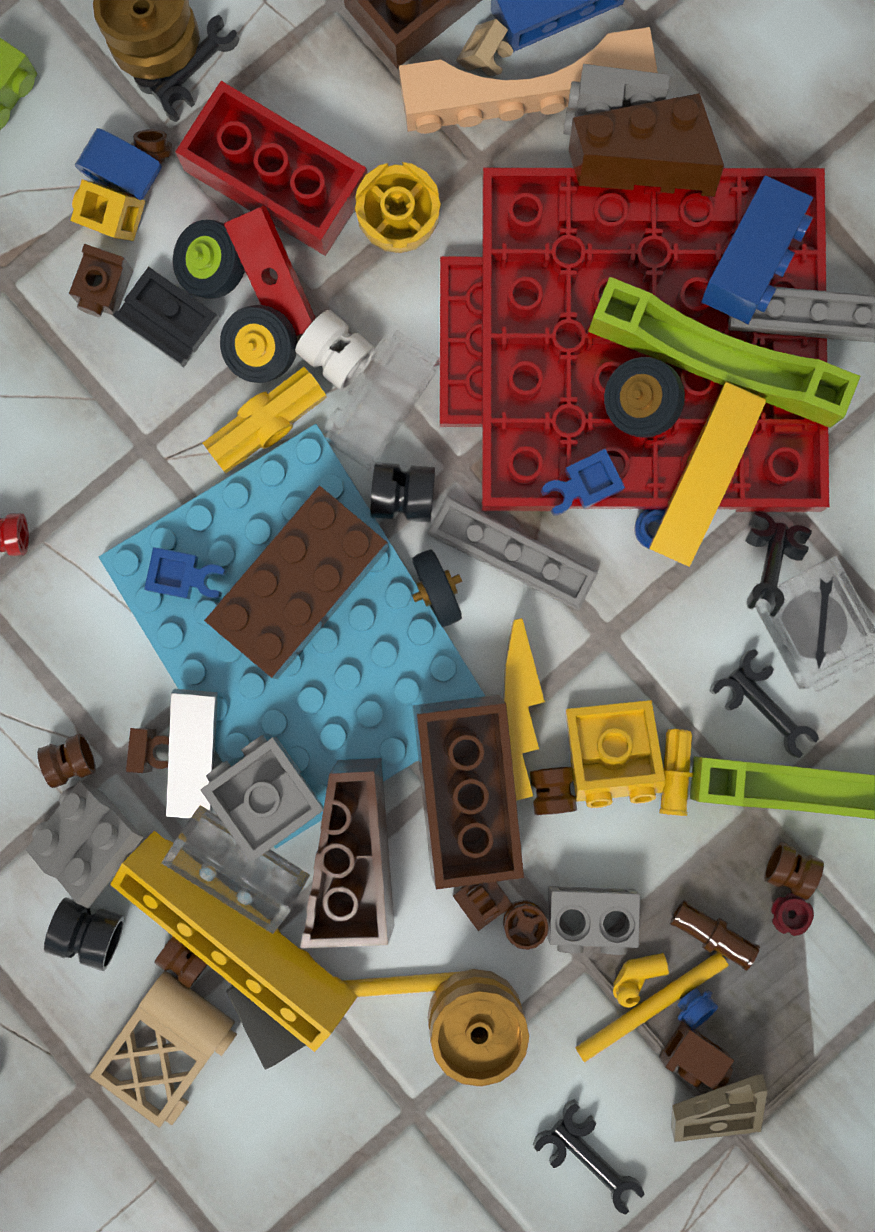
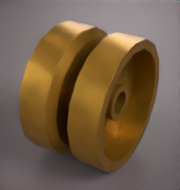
M189 0L93 1L94 18L106 39V44L114 60L121 70L131 76L149 80L169 77L184 68L195 55L200 36L195 15L189 6Z
M471 969L455 973L439 985L430 999L427 1019L434 1058L445 1074L461 1084L482 1087L501 1082L514 1073L527 1054L530 1036L519 996L510 983L492 971Z

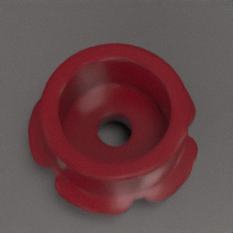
M792 892L787 893L786 897H778L771 907V913L774 915L772 923L783 934L788 932L793 936H798L805 933L814 918L812 905L806 903L805 899L792 894ZM790 910L795 911L796 915L794 918H789L788 912Z

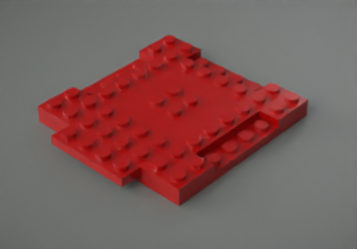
M483 168L482 257L440 256V427H482V511H551L552 508L563 503V496L558 491H551L546 495H542V487L553 480L569 481L565 472L566 467L603 449H606L625 488L623 491L586 509L668 508L670 498L684 472L687 460L723 385L668 364L679 375L685 392L683 410L675 424L659 435L646 438L635 437L618 429L610 420L605 409L604 393L607 382L612 373L623 363L634 358L650 356L588 332L609 277L650 292L683 315L725 335L773 351L827 362V338L728 330L729 315L701 302L716 267L765 175L813 197L806 212L813 219L801 242L792 239L788 250L795 252L784 276L781 277L774 274L769 285L782 288L826 291L825 168H723L715 197L701 196V190L675 188L674 193L660 192L661 187L634 185L633 190L579 186L574 168ZM765 403L718 509H736V512L824 511L830 507L828 427ZM575 499L569 509H583L579 499Z

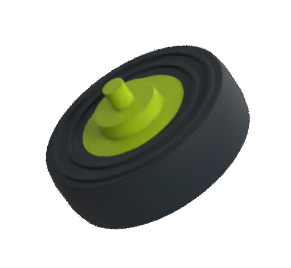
M215 220L194 222L177 239L173 251V269L178 282L185 290L199 297L213 299L223 297L237 287L245 269L224 223Z

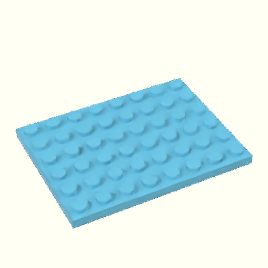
M317 424L299 433L99 556L100 561L177 688L218 692L215 750L222 762L228 761L232 767L246 757L241 750L261 735L267 741L272 737H277L323 806L329 773L338 760L381 758L383 782L418 761L412 705L485 697V694L444 628L439 624L431 607H426L423 599L414 602L412 594L419 592L416 583L376 519L371 518L370 509ZM320 485L386 540L389 549L279 679H274L204 620ZM153 547L196 555L199 557L197 569L210 564L224 568L227 571L226 576L213 574L207 579L208 588L222 592L221 598H208L194 587H192L190 599L144 590ZM323 811L274 846L275 849L320 822Z

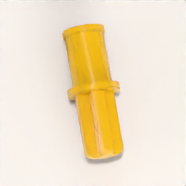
M668 729L666 732L664 756L666 782L661 795V808L659 809L661 814L688 815L689 777H694V773L689 772L692 742L691 731Z

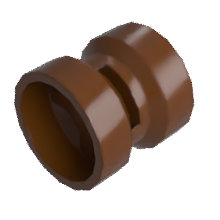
M82 734L68 737L65 743L59 746L49 744L38 748L39 766L45 781L51 788L67 784L71 777L78 776L83 778L96 772L94 756L86 738Z
M556 767L530 771L531 785L536 788L537 795L533 801L535 815L559 814L577 810L576 797L571 794L570 784L574 780L572 767Z
M780 842L768 861L764 880L776 887L783 885L789 887L792 894L808 900L819 885L824 870V862L812 855L802 856L797 853L795 847Z
M529 900L515 901L512 903L513 906L506 910L503 916L506 937L512 945L519 949L529 950L536 948L544 942L548 934L547 918L536 903Z
M173 936L154 961L164 971L172 970L176 973L178 981L188 989L207 967L203 960Z

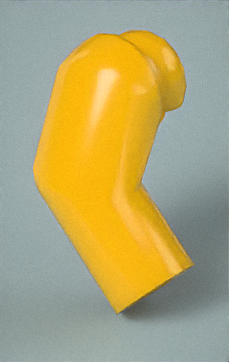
M664 953L631 959L623 964L613 983V995L621 1006L629 1008L639 1003V992L646 979L669 975Z

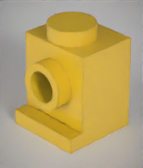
M82 179L80 187L75 192L72 200L73 213L70 221L113 238L134 241L145 200H139L136 197L105 185Z

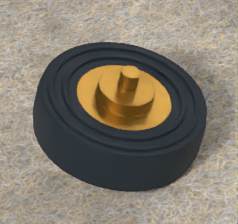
M651 357L634 358L620 365L610 376L604 393L605 409L613 424L624 433L641 438L653 437L671 428L680 417L685 401L684 387L677 372L665 362Z
M432 549L412 557L414 568L420 582L416 583L419 592L412 594L414 602L423 599L426 607L431 605L442 627L461 620L462 613L455 598V594L458 593L455 585L462 582L460 575L457 574L451 577L448 569L444 571Z

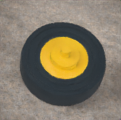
M252 305L241 308L228 318L222 328L220 350L224 362L236 376L245 381L266 383L275 380L288 371L296 357L297 337L295 330L288 318L272 307Z

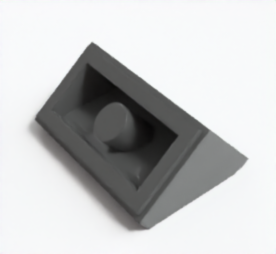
M230 985L226 990L265 1070L306 1046L233 985Z

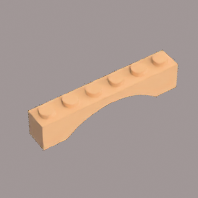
M650 27L608 33L593 50L575 63L554 73L531 79L500 80L480 77L459 70L441 59L400 65V87L407 131L417 130L419 133L427 134L438 131L442 126L458 124L461 127H472L480 124L483 120L493 118L512 121L521 118L526 113L539 111L547 115L559 113L568 107L571 82H580L583 64L658 73Z

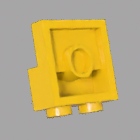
M652 700L566 709L565 717L576 802L586 801L587 807L601 808L611 805L613 803L612 798L629 796L631 803L640 804L655 800L656 793L663 792L666 781Z

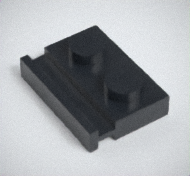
M149 266L124 299L125 303L119 311H115L112 315L122 325L183 368L186 366V361L191 354L197 351L219 321L217 314Z

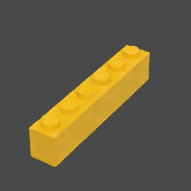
M153 831L121 864L110 884L314 1052L332 1034L358 997L348 989L347 985L340 978L331 975L315 962L307 951L294 945L280 933L274 924L261 918L246 905L242 898L229 892L213 879L206 869L197 866L181 853L173 842L164 839L156 831Z

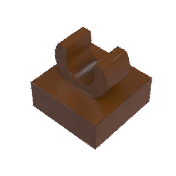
M130 728L126 772L148 773L152 772L153 767L156 769L168 768L169 760H160L156 755V749L160 744L169 745V736H156L157 729Z
M497 882L462 886L452 894L478 931L513 906Z

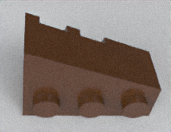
M700 93L573 117L568 151L579 186L633 190L634 185L661 187L660 192L674 193L675 188L701 190V196L715 197L724 163Z

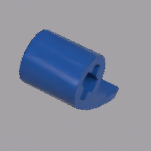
M96 128L75 163V167L94 182L108 186L111 182L139 200L144 199L162 169L159 161L100 128Z

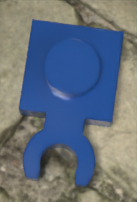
M603 449L566 467L565 472L569 481H550L542 487L541 493L546 495L551 491H558L562 494L563 503L551 510L553 516H558L565 513L575 499H579L583 509H586L623 491L625 486L606 449Z
M153 547L144 590L190 599L192 587H194L204 596L218 599L221 598L222 592L209 589L207 579L213 574L226 576L227 571L214 564L197 569L199 557L196 555Z

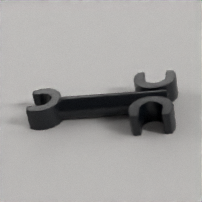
M216 15L209 20L207 24L208 36L198 45L195 55L184 68L169 77L154 80L134 77L138 88L146 94H153L162 104L166 116L174 122L180 119L175 109L172 108V104L175 101L184 100L191 108L195 105L191 93L182 85L218 50L228 52L233 50L239 43V37L235 30H232L225 37L217 36V33L225 26L220 15Z
M755 511L749 521V526L754 528L750 529L745 542L755 547H763L768 544L761 581L752 589L746 603L747 607L753 610L758 600L764 599L771 606L769 615L775 617L785 600L783 592L777 587L783 555L785 554L790 559L802 561L809 549L808 546L802 544L807 542L812 530L802 525H794L788 528L784 523H775L774 519L767 513Z
M756 649L750 650L742 655L739 667L729 675L728 679L715 681L709 691L712 694H717L725 686L732 690L733 698L726 704L725 708L727 710L738 708L742 704L745 695L784 736L785 750L791 756L800 758L803 753L795 745L797 736L803 734L809 741L816 743L819 740L818 734L808 726H797L755 682L768 679L772 675L774 668L769 665L763 668L760 673L753 672L750 663L757 656L758 651Z
M573 1099L565 1105L563 1119H560L551 1130L540 1132L535 1137L533 1142L534 1149L539 1152L544 1145L548 1143L555 1144L557 1151L550 1157L549 1161L550 1165L556 1168L565 1161L567 1148L611 1191V1199L615 1208L620 1213L626 1215L629 1209L627 1204L620 1199L622 1192L630 1189L642 1198L645 1195L642 1186L636 1178L631 1176L621 1177L580 1137L590 1134L595 1129L596 1121L590 1115L583 1123L577 1124L573 1122L572 1116L580 1108L579 1102Z

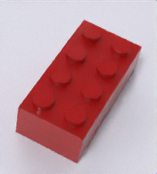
M223 81L219 82L175 151L185 172L250 211L266 205L276 227L324 256L327 255L353 214L356 205L357 188L365 175L368 174L365 166Z

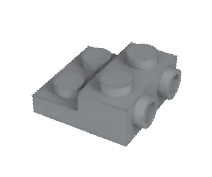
M583 64L580 82H571L563 134L571 135L573 117L666 100L670 75Z
M263 735L241 750L246 757L231 767L228 761H225L205 775L209 783L200 789L250 862H253L320 814L324 809V806L300 774V769L279 739L272 737L267 741Z
M79 780L75 786L66 789L59 798L60 806L50 819L35 827L32 833L33 841L26 848V851L45 874L56 878L77 904L89 908L116 874L121 864L129 857L144 837L103 792Z

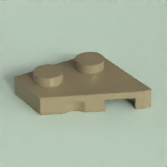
M763 1074L746 1078L672 1105L671 1129L674 1142L761 1132L767 1097V1088Z

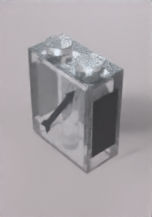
M837 556L824 560L778 584L777 587L783 592L785 600L775 617L769 615L771 606L768 601L759 599L755 605L761 620L799 689L813 687L815 692L822 691L836 684L839 681L836 674L851 667L854 673L875 663V626Z

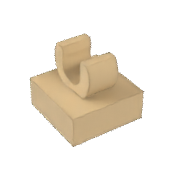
M497 19L476 25L456 61L467 71L482 68L484 73L489 76L501 74L503 69L495 63L494 54L497 52L502 58L512 55V47L507 42L502 41L508 29Z

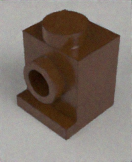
M84 244L81 251L83 257L69 294L78 303L77 308L87 314L101 317L103 312L113 315L120 308L133 269L124 257ZM96 275L101 276L102 282L98 286L93 287Z
M683 1021L659 1056L665 1068L671 1072L675 1070L677 1065L680 1066L676 1072L697 1088L700 1087L702 1082L713 1090L724 1087L733 1072L731 1065L734 1060L728 1052L697 1030H692Z

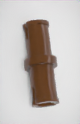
M685 900L679 904L671 918L670 925L676 926L702 942L703 949L710 953L713 950L717 951L746 971L752 966L760 951L759 945L753 944L727 928V922L721 918L717 920L712 919L689 905Z

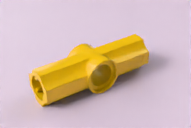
M303 367L271 392H261L248 400L238 410L236 418L202 442V444L222 470L228 473L261 447L265 449L280 441L291 431L294 422L324 401L327 396L312 374Z

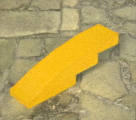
M725 381L687 460V465L670 498L668 508L650 543V550L690 567L766 403L765 398Z
M523 618L514 620L511 625L504 665L503 700L507 706L516 801L533 797L522 754L539 749L528 707L545 702Z

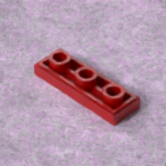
M266 205L225 222L224 226L260 304L280 311L291 322L296 336L303 334L316 317ZM270 268L276 271L278 275L277 280L270 275Z

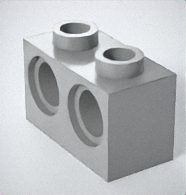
M549 886V927L547 939L550 945H557V951L563 953H582L583 946L601 947V953L612 955L627 954V948H639L640 894L635 889ZM570 909H575L582 913V923L573 931L564 930L559 925L561 915ZM612 911H621L625 914V924L617 932H608L603 926L606 915Z

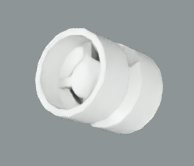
M326 310L303 333L296 345L295 352L313 368L322 366L323 376L340 391H343L350 387L364 372L373 359L376 348L359 333L350 335L348 333V324L333 311Z

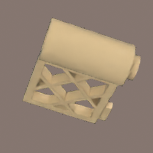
M164 971L145 995L135 1013L90 1077L158 1128L162 1126L164 1121L173 1125L189 1103L182 1096L214 1051L222 1057L236 1037L237 1033L231 1030L236 1021L191 988H186L169 972ZM140 1020L155 1030L157 1045L137 1048L134 1029ZM127 1042L128 1049L120 1050L124 1043ZM182 1050L196 1061L190 1071L172 1074L168 1052ZM159 1054L163 1075L142 1078L138 1056ZM129 1058L133 1079L119 1081L106 1071L112 1060ZM182 1081L175 1091L173 1082ZM165 1084L168 1102L162 1111L146 1101L145 1086Z

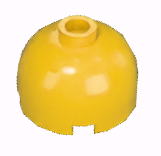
M402 162L403 165L395 164L391 166L388 163L379 165L365 175L356 191L355 212L359 227L372 244L384 251L404 253L416 250L430 239L439 222L441 203L437 185L426 171L412 163Z

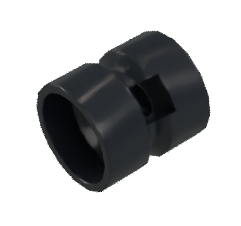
M375 462L371 489V518L395 520L398 514H404L407 521L431 523L435 467L411 465L408 471H402L399 464Z
M65 897L59 903L49 924L44 942V951L61 958H72L78 953L80 964L105 971L118 946L124 926V916L104 909H99L91 915L90 907L86 908L77 904L73 899Z

